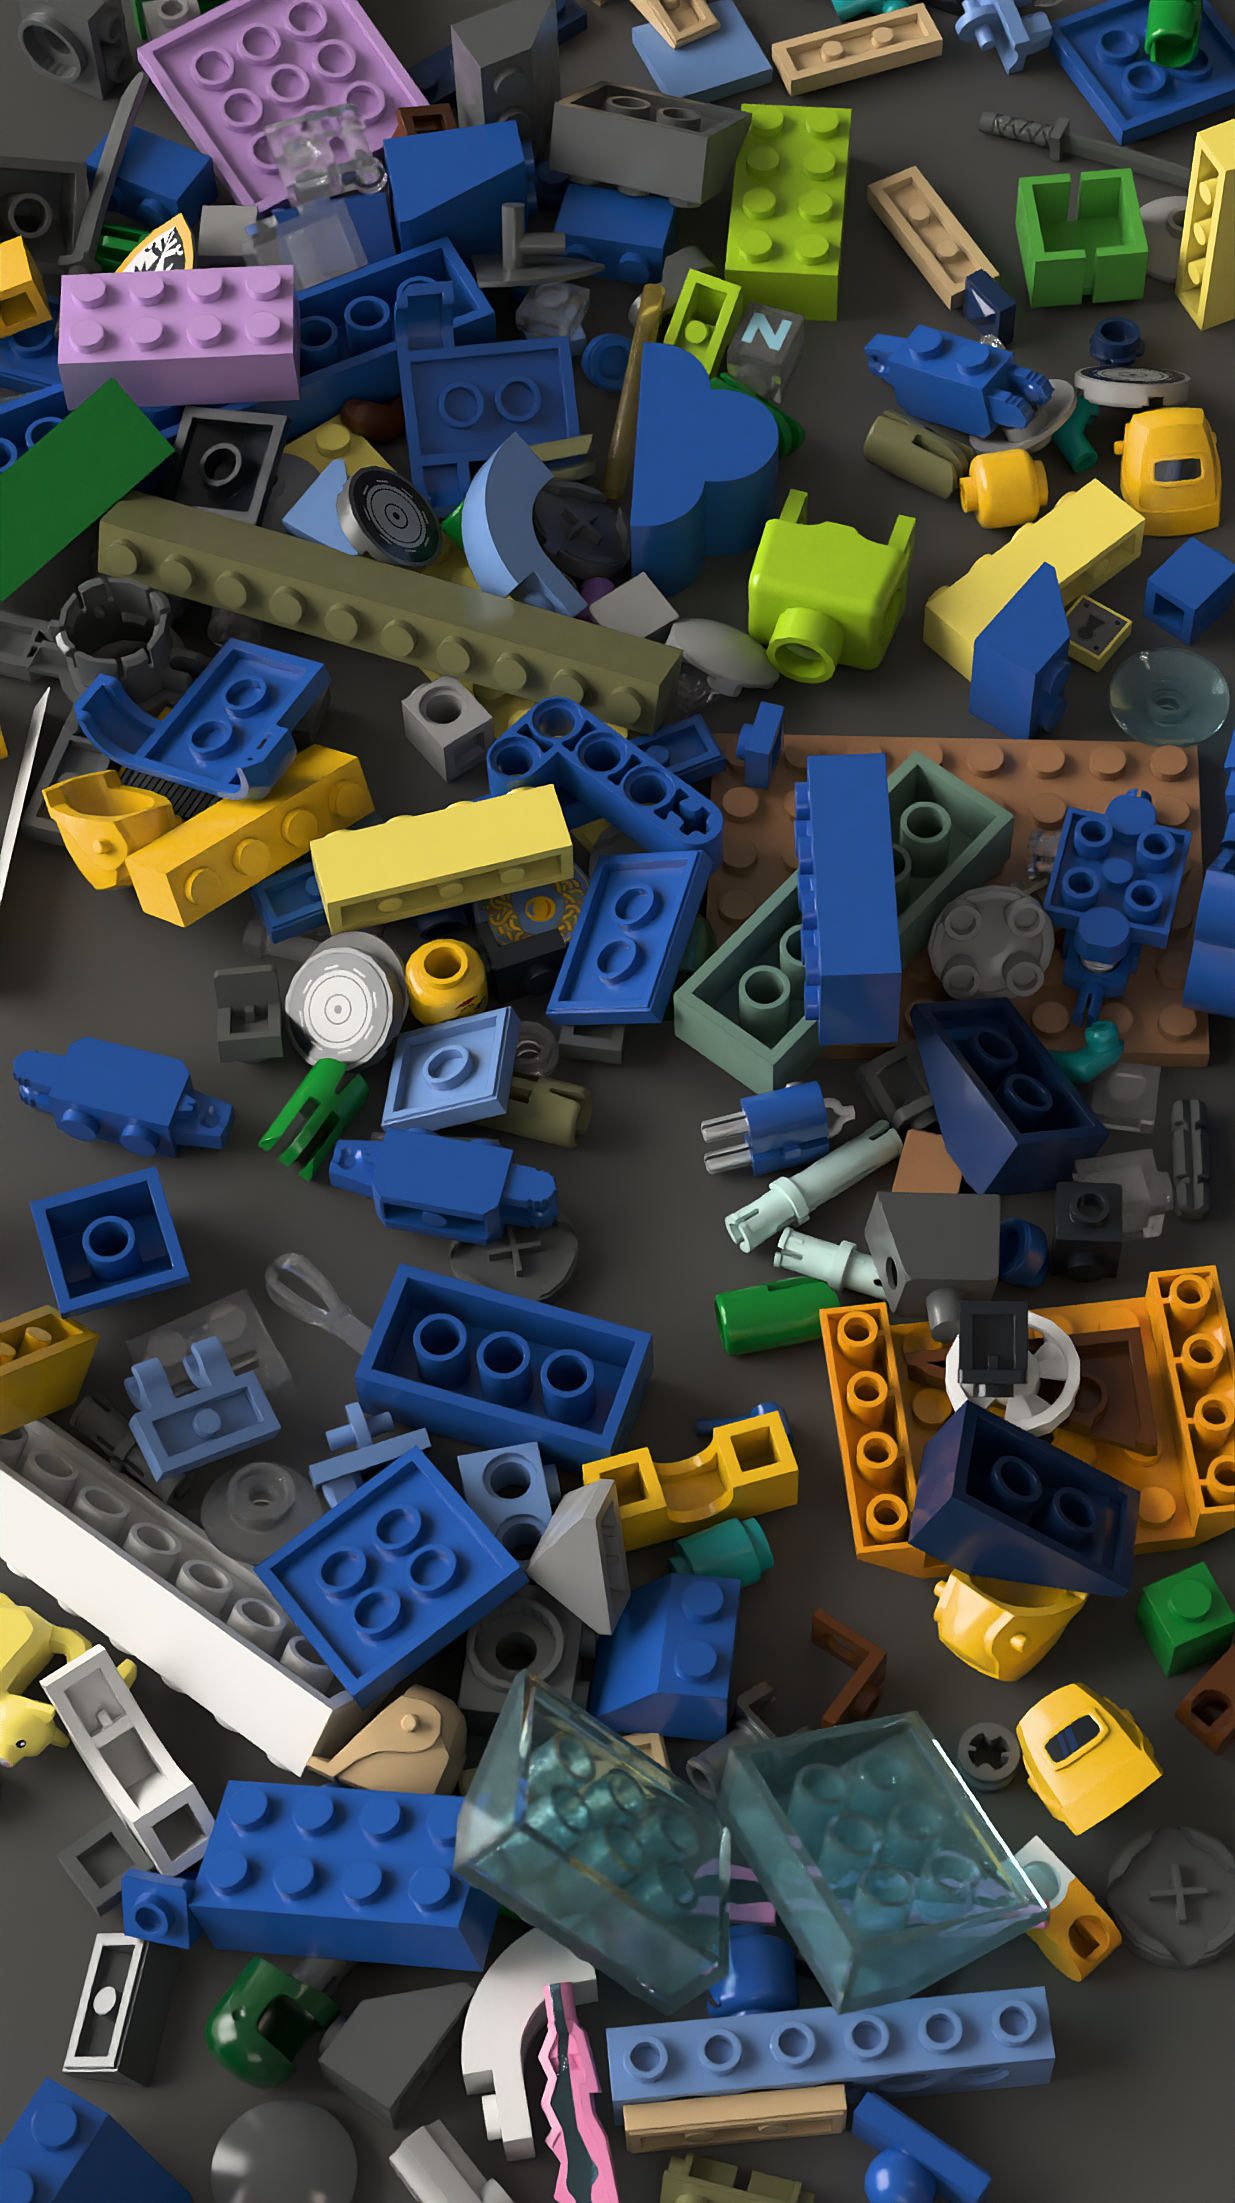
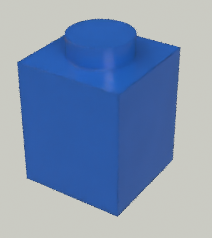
M1191 537L1148 578L1142 616L1187 646H1190L1233 604L1235 564L1221 551L1211 549L1196 538Z

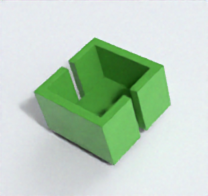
M1131 168L1081 172L1076 220L1067 221L1071 189L1070 173L1019 177L1015 226L1031 308L1081 304L1082 295H1091L1092 303L1143 299L1149 250Z

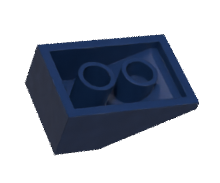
M1007 997L914 1004L909 1014L945 1148L963 1173L967 1184L977 1194L1005 1196L1056 1190V1185L1061 1181L1077 1182L1108 1139L1110 1133Z
M966 1400L924 1446L908 1544L968 1575L1123 1598L1131 1588L1141 1492L977 1404Z

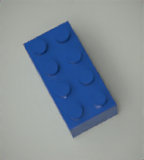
M885 753L807 756V782H795L796 819H794L795 856L798 857L799 872H797L799 911H802L801 958L802 965H805L806 981H804L805 1020H818L819 1045L898 1042L902 968Z
M399 1263L354 1376L359 1405L363 1413L375 1416L389 1411L394 1422L418 1429L425 1427L428 1432L491 1450L537 1441L543 1465L555 1463L556 1469L583 1476V1464L625 1452L654 1371L653 1334Z
M229 1780L188 1907L215 1949L483 1972L517 1843L495 1800L490 1798Z

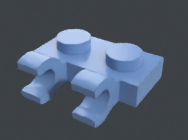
M216 1335L193 1343L191 1345L193 1354L183 1359V1364L189 1378L200 1390L176 1398L168 1382L165 1370L157 1357L133 1365L131 1370L134 1376L124 1380V1386L131 1402L137 1409L141 1410V1412L133 1415L128 1425L156 1483L274 1439L281 1430V1426L254 1371L251 1370L235 1376L228 1362L225 1350Z

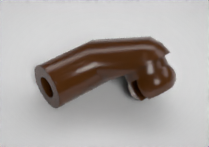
M402 393L388 406L369 400L363 401L359 398H351L343 404L340 411V420L344 426L350 428L353 434L378 442H389L406 428Z

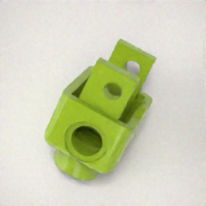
M791 489L780 518L768 520L765 524L749 577V635L761 645L768 646L766 651L768 661L778 672L798 682L811 684L825 682L833 676L837 663L863 670L875 669L882 662L906 608L908 570L914 557L916 518L899 514L888 545L879 544L858 534L854 527L829 521L807 525L808 492Z

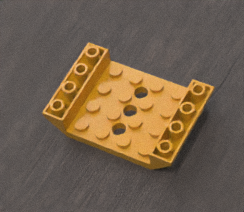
M1216 1265L1150 1272L1145 1297L1028 1310L1031 1313L1052 1320L1067 1335L1140 1327L1158 1442V1455L1147 1457L1057 1427L1051 1431L1054 1436V1440L1051 1443L1053 1446L1141 1492L1134 1555L1193 1548L1235 1528V1353ZM886 1302L819 1309L857 1559L921 1579L950 1576L954 1567L908 1544L924 1446L952 1417L955 1411L946 1391L908 1379L905 1353L951 1348L953 1343L935 1341L931 1336L929 1321L890 1326ZM1028 1328V1339L1043 1338L1041 1332ZM992 1406L988 1409L993 1414L1005 1419V1410Z

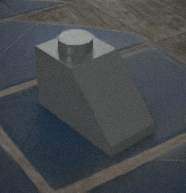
M465 1982L362 2000L350 2017L344 2014L340 2015L330 2025L320 2042L319 2052L322 2055L318 2061L325 2082L395 2130L461 2039L468 2009L476 1990Z

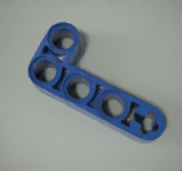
M554 696L545 698L537 703L502 734L488 750L486 760L491 798L506 795L519 787L529 786L536 788L553 784L555 791L562 787L649 853L704 850L714 862L710 875L715 873L723 862L724 821L721 810L712 801L577 702L567 697ZM608 769V771H604V772H603V771H597V770ZM513 774H523L519 776H509ZM645 803H656L655 805L651 806L641 805Z

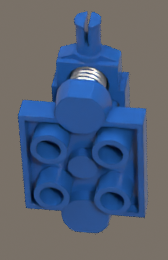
M1130 789L1126 795L1117 796L1110 802L1105 814L1072 807L1067 809L1043 909L1050 917L1052 926L1067 928L1062 951V959L1066 960L1062 983L1078 992L1074 1013L1071 1016L1072 1022L1078 1027H1082L1086 1007H1090L1087 1016V1028L1091 1027L1092 1023L1099 1021L1103 997L1124 996L1129 973L1136 974L1143 944L1163 949L1167 947L1192 832L1157 825L1156 810L1151 803L1152 796L1145 790H1142L1140 797H1137L1138 789Z

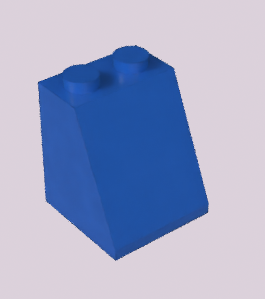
M516 120L383 139L391 219L398 254L448 236L464 264L471 271L473 269L471 255L503 254L502 204L517 202L524 204L525 233H530L528 216L538 215L534 183L533 181L526 182V177L535 176V162L531 142L521 143Z
M48 2077L45 2078L0 2146V2203H193L194 2201L193 2196L110 2114Z

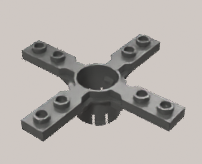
M98 577L87 580L78 586L84 608L80 609L78 597L74 592L62 607L59 620L52 619L48 622L0 611V675L29 682L36 681L45 676L59 678L63 694L73 703L20 822L23 837L66 847L57 822L49 815L42 790L73 777L104 770H116L118 763L104 755L87 738L76 719L74 704L100 673L118 679L130 699L150 715L166 703L176 705L213 660V658L199 652L186 650L182 638L171 628L174 620L184 615L190 599L153 589L131 578L114 577L108 578L112 597L107 598L104 582ZM123 640L147 643L146 646L152 663L148 665L149 659L143 648L134 654L121 657L125 676L121 677L115 659L90 656L105 645ZM329 686L326 687L291 731L295 743L306 746L313 745L331 701Z

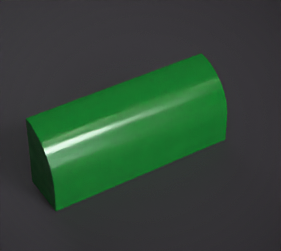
M113 377L0 474V603L176 451Z

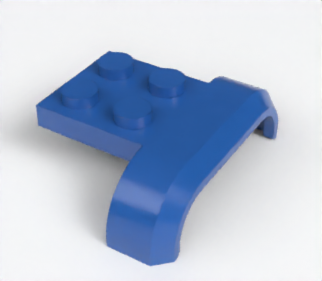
M453 281L409 284L396 300L394 306L396 350L412 484L428 500L438 520H443L449 516L466 497L471 484L469 465L485 463L490 458L491 453L495 452L515 431L527 445L580 436L569 336L455 346L453 332V308L455 305Z
M230 638L163 721L149 715L137 706L127 695L118 679L101 673L74 704L76 719L82 731L92 744L108 758L126 768L230 800H260L268 795L295 761L297 752L291 731L332 680L323 663Z

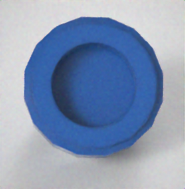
M602 334L595 337L586 346L580 367L587 380L593 386L608 392H620L629 388L637 380L641 370V355L637 346L630 339L618 334Z
M1019 1217L1008 1218L1000 1223L998 1279L1013 1286L1022 1285L1032 1289L1041 1286L1047 1278L1049 1270V1251L1046 1235L1042 1228Z

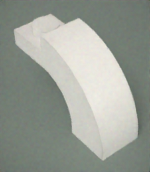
M98 1644L39 1681L67 1728L68 1736L128 1831L153 1862L157 1871L162 1875L174 1877L204 1858L215 1820L194 1784L180 1770L155 1734L106 1649Z
M585 1910L567 1913L548 1920L513 1942L488 1969L479 1983L468 2009L462 2035L461 2051L466 2093L469 2096L495 2091L496 2094L481 2096L488 2141L503 2139L507 2162L536 2157L524 2086V2064L532 2040L543 2025L548 2022L543 1986L554 1985L556 1987L559 2013L564 2011L560 1988L561 1982H572L575 2006L598 2001L597 1982Z

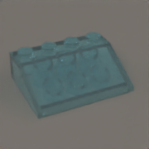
M526 1668L514 1678L458 1814L453 1871L462 1876L471 1886L481 1889L515 1912L524 1922L537 1927L569 1949L577 1958L590 1963L622 1985L630 1994L641 1998L667 2017L729 1975L731 1815Z
M917 1710L729 1748L715 1809L838 2015L903 2001L1046 1921L1049 1908Z

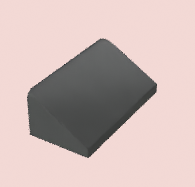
M124 1933L97 1934L63 2073L68 2076L131 2087L150 2086L182 1958V1952L178 1947L125 1936Z

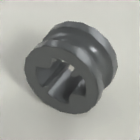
M995 1722L978 1723L969 1727L961 1736L957 1747L956 1770L961 1780L970 1789L980 1793L999 1792L1006 1789L1016 1777L1020 1761V1745L1015 1735L1007 1727ZM981 1745L987 1752H993L999 1748L1002 1751L1000 1769L994 1770L988 1763L976 1767L973 1764L976 1757V1747Z

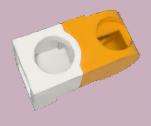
M1037 1835L993 1874L987 1882L1006 1896L1013 1895V1897L1049 1900L1050 1916H1046L1047 1929L1020 1928L1039 1946L1044 1955L1058 1970L1074 1981H1082L1122 1943L1120 1931L1106 1912L1094 1901L1095 1897Z

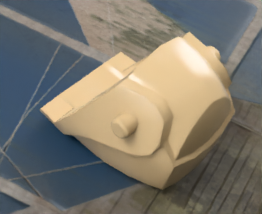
M415 1684L404 1695H401L376 1716L335 1757L331 1756L326 1759L312 1756L306 1766L309 1770L336 1783H346L362 1790L450 1796L455 1789L466 1761L467 1723L464 1715L451 1699L435 1690Z

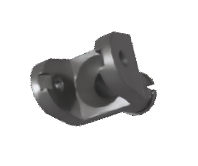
M769 1680L762 1681L739 1695L728 1726V1734L698 1756H693L687 1761L686 1771L694 1787L706 1798H716L720 1794L719 1792L753 1768L760 1770L769 1780H779L803 1761L818 1745L821 1735L811 1725L800 1728L780 1741L759 1717L773 1705L777 1699L774 1695L779 1692Z

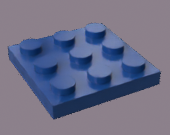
M1109 0L1050 22L1052 37L1048 47L1121 147L1235 104V35L1208 0H1203L1198 55L1191 63L1175 69L1163 68L1154 64L1151 61V53L1148 55L1145 52L1150 0Z
M417 1445L253 1568L264 1586L362 1711L530 1582L518 1562Z

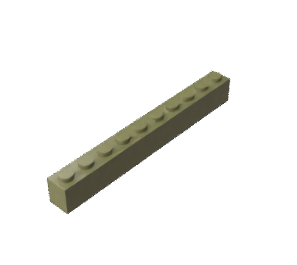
M132 489L114 505L99 523L98 572L116 578H131L156 590L535 702H540L545 698L554 696L567 697L577 702L603 722L651 736L654 735L677 700L683 649L363 556L350 555L332 547Z

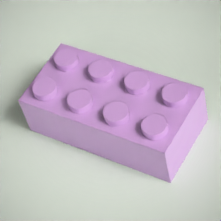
M294 265L62 275L58 368L68 411L75 410L112 377L138 407L300 400V307Z

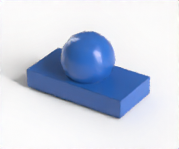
M867 2092L853 2112L851 2133L880 2153L870 2162L865 2174V2192L870 2203H933L937 2194L950 2203L986 2202L992 2181L989 2172L876 2093L872 2092L871 2094Z

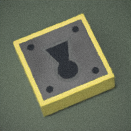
M1084 594L1079 597L1066 613L1070 631L1068 656L1096 672L1101 670L1131 634V620Z

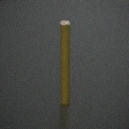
M646 284L642 293L601 493L611 499H621L624 496L637 433L643 342H656L666 289L657 284Z

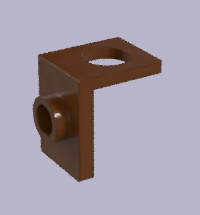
M818 1608L812 1616V1643L856 1671L822 1717L821 1742L834 1749L854 1721L864 1725L878 1707L884 1694V1690L879 1686L885 1679L887 1652ZM832 1635L847 1643L854 1652L840 1644Z

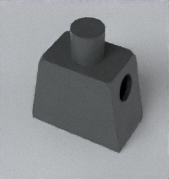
M877 1192L864 1232L891 1312L899 1317L928 1318L931 1336L937 1342L954 1343L959 1334V1301H991L999 1276L1000 1195Z

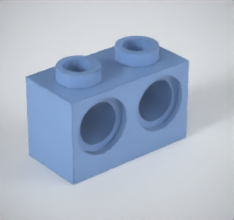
M538 1442L457 1456L464 1501L508 1552L521 1545H530L536 1548L553 1517L550 1505L559 1504L562 1500L555 1463L542 1465ZM508 1485H519L527 1489L525 1494L515 1499H505L496 1494L501 1488ZM516 1560L522 1569L525 1570L529 1560ZM527 1575L528 1579L530 1580V1582L527 1583V1585L540 1586L537 1582H535L531 1577Z

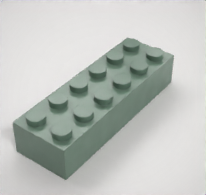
M917 750L887 778L902 970L929 943L933 923L946 905L968 890L983 887L1009 860L1015 815ZM799 868L673 994L675 1035L757 1094L782 1089L787 1084L795 1082L830 1046L819 1045L818 1020H805L804 981H806L805 965H802L801 958L802 911H799L797 889V872H799Z

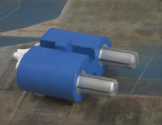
M817 1080L806 1083L792 1082L782 1089L741 1098V1112L702 1121L701 1132L707 1143L743 1135L744 1144L705 1153L704 1162L706 1169L710 1174H715L750 1165L752 1173L756 1177L816 1162L830 1153L828 1139L837 1135L845 1122L855 1119L853 1105L842 1106L840 1101L835 1098H823ZM828 1107L833 1108L834 1112L838 1114L830 1128H828L826 1108Z

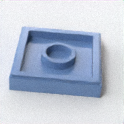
M719 0L708 4L721 24L719 30L675 50L650 23L632 28V43L662 94L709 103L772 82L773 68L732 0Z
M512 1006L399 1033L381 1124L385 1133L387 1127L402 1130L418 1127L434 1131L506 1114L521 1022Z

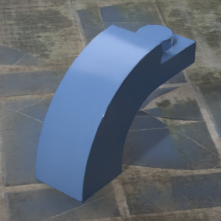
M515 431L480 468L468 488L462 510L461 524L466 558L473 576L483 592L504 598L511 596L514 601L575 618L589 604L543 552L537 541L532 521L533 505L538 493L555 476Z

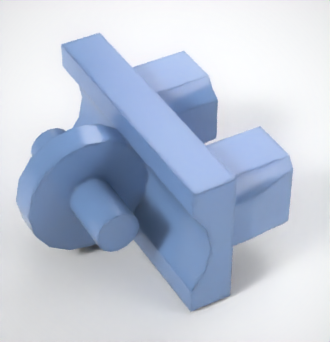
M964 0L962 6L965 14L958 19L955 25L958 37L963 42L978 41L982 51L990 50L995 46L1007 75L1023 70L1026 55L1049 47L1052 27L1046 13L1042 11L1020 17L1017 8L1032 4V0Z
M358 1401L345 1405L349 1424L325 1432L331 1451L354 1443L358 1450L309 1465L310 1471L308 1473L314 1492L322 1489L325 1500L330 1509H332L364 1485L363 1475L385 1469L415 1445L425 1455L429 1454L432 1446L426 1428L424 1427L373 1444L371 1438L395 1430L389 1411L365 1419Z

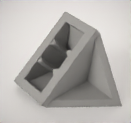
M600 1479L564 1494L524 1570L529 1577L595 1632L604 1635H612L631 1596L616 1483L613 1479Z

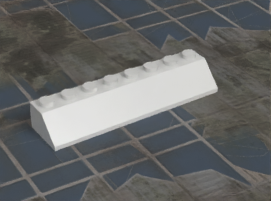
M46 1417L0 1436V1557L7 1562L9 1569L20 1577L32 1580L57 1599L59 1605L65 1611L84 1618L109 1637L112 1645L118 1650L134 1655L161 1675L163 1682L171 1689L187 1694L213 1713L214 1718L220 1725L228 1730L240 1733L265 1751L269 1760L277 1767L302 1777L311 1772L306 1764L312 1756L326 1759L331 1756L335 1757L393 1690V1688L362 1711L253 1570L255 1568L253 1565L172 1507L166 1505L161 1499L126 1474L117 1471L109 1462Z

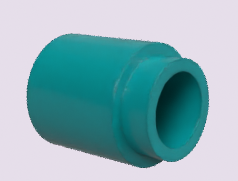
M734 1517L674 1542L675 1556L667 1559L669 1573L741 1579V1588L760 1581L761 1573L774 1567L773 1556L767 1538L761 1526L753 1517L742 1522Z

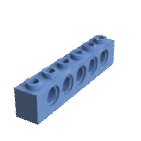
M1045 1986L606 2028L615 2126L625 2125L623 2105L844 2084L846 2104L861 2102L867 2092L871 2094L874 2092L884 2100L1043 2085L1050 2083L1055 2062Z

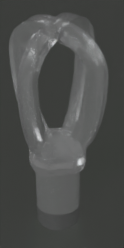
M287 1253L278 1257L265 1273L266 1288L270 1298L294 1317L311 1325L320 1326L329 1334H336L363 1356L372 1330L351 1313V1308L340 1302L330 1282L305 1257L297 1253ZM288 1272L301 1279L326 1303L330 1311L327 1312L314 1306L278 1280L280 1273Z

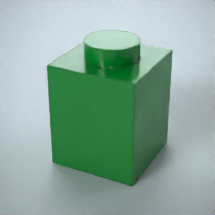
M1204 1561L1142 1588L1135 1622L1167 1679L1223 1655L1229 1650L1235 1629V1615Z

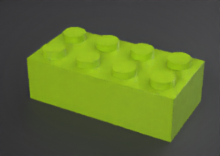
M741 104V111L752 113V121L735 163L725 262V281L744 288L742 317H752L754 312L764 314L766 318L837 322L850 163L852 109Z

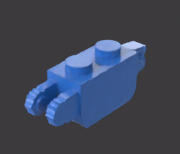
M920 324L907 338L877 333L864 348L865 355L868 357L870 373L883 378L885 382L894 387L897 403L908 415L983 439L991 434L999 424L1007 427L1013 426L1015 429L1019 428L1020 430L1026 428L1032 421V416L1035 413L1029 404L1033 403L1035 406L1039 405L1040 407L1046 405L1052 398V393L1055 390L1049 382V378H1045L1044 374L1034 373L1031 369L1016 365L1013 352Z
M86 1036L71 1043L65 1056L46 1051L39 1053L37 1049L35 1051L29 1049L27 1052L22 1051L15 1060H12L14 1068L12 1073L14 1080H17L20 1085L19 1096L21 1101H24L25 1105H30L31 1108L36 1106L38 1110L52 1113L57 1129H61L67 1135L81 1141H93L97 1138L120 1144L128 1151L137 1155L153 1156L156 1153L176 1158L181 1145L223 1149L235 1122L233 1105L193 1089L190 1073L181 1059Z
M387 1127L383 1141L339 1139L330 1163L329 1176L331 1185L374 1199L376 1214L386 1228L487 1246L502 1238L506 1224L526 1228L535 1226L536 1229L539 1227L545 1229L546 1226L552 1227L551 1224L557 1217H560L559 1208H557L558 1191L555 1187V1176H551L550 1172H544L543 1169L537 1171L534 1167L515 1164L513 1149L503 1148L498 1143L486 1139H474L468 1142L440 1137L437 1133L425 1128L416 1127L402 1130Z

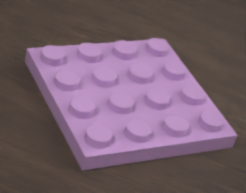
M230 0L137 48L139 63L199 151L212 157L214 173L237 206H258L260 223L272 218V209L296 205L384 158L383 139L392 138L398 125L395 115L397 109L430 105L357 0Z

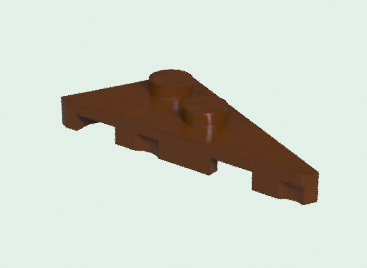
M1140 1327L1068 1335L1080 1358V1388L1075 1396V1405L1069 1417L1059 1424L1057 1428L1147 1457L1157 1456L1158 1442ZM1044 1337L1028 1339V1350L1033 1355L1045 1343ZM951 1348L905 1353L908 1379L946 1391V1357ZM1040 1378V1389L1037 1395L1052 1405L1062 1393L1066 1381ZM997 1401L992 1405V1407L1006 1411L1007 1406Z

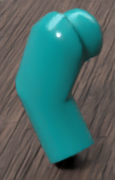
M1077 395V403L1073 413L1052 434V440L1074 472L1077 473L1087 471L1098 459V454L1083 434L1085 426L1093 423L1090 415H1099V404H1093L1089 400L1083 399L1084 395H1081L1079 398Z
M1111 1021L1092 1023L1091 1027H1087L1084 1032L1087 1045L1075 1052L1047 1049L1071 1083H1088L1120 1060L1124 1052V1041L1119 1038V1029L1116 1024Z

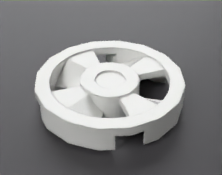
M1028 1311V1328L1041 1332L1045 1342L1034 1355L1028 1350V1384H1014V1397H972V1384L958 1383V1334L946 1357V1392L954 1411L956 1412L966 1400L986 1410L997 1401L1007 1406L1005 1420L1037 1437L1050 1433L1069 1417L1075 1405V1396L1080 1388V1358L1071 1338L1052 1320ZM1040 1378L1066 1381L1062 1393L1052 1405L1037 1395L1040 1389Z

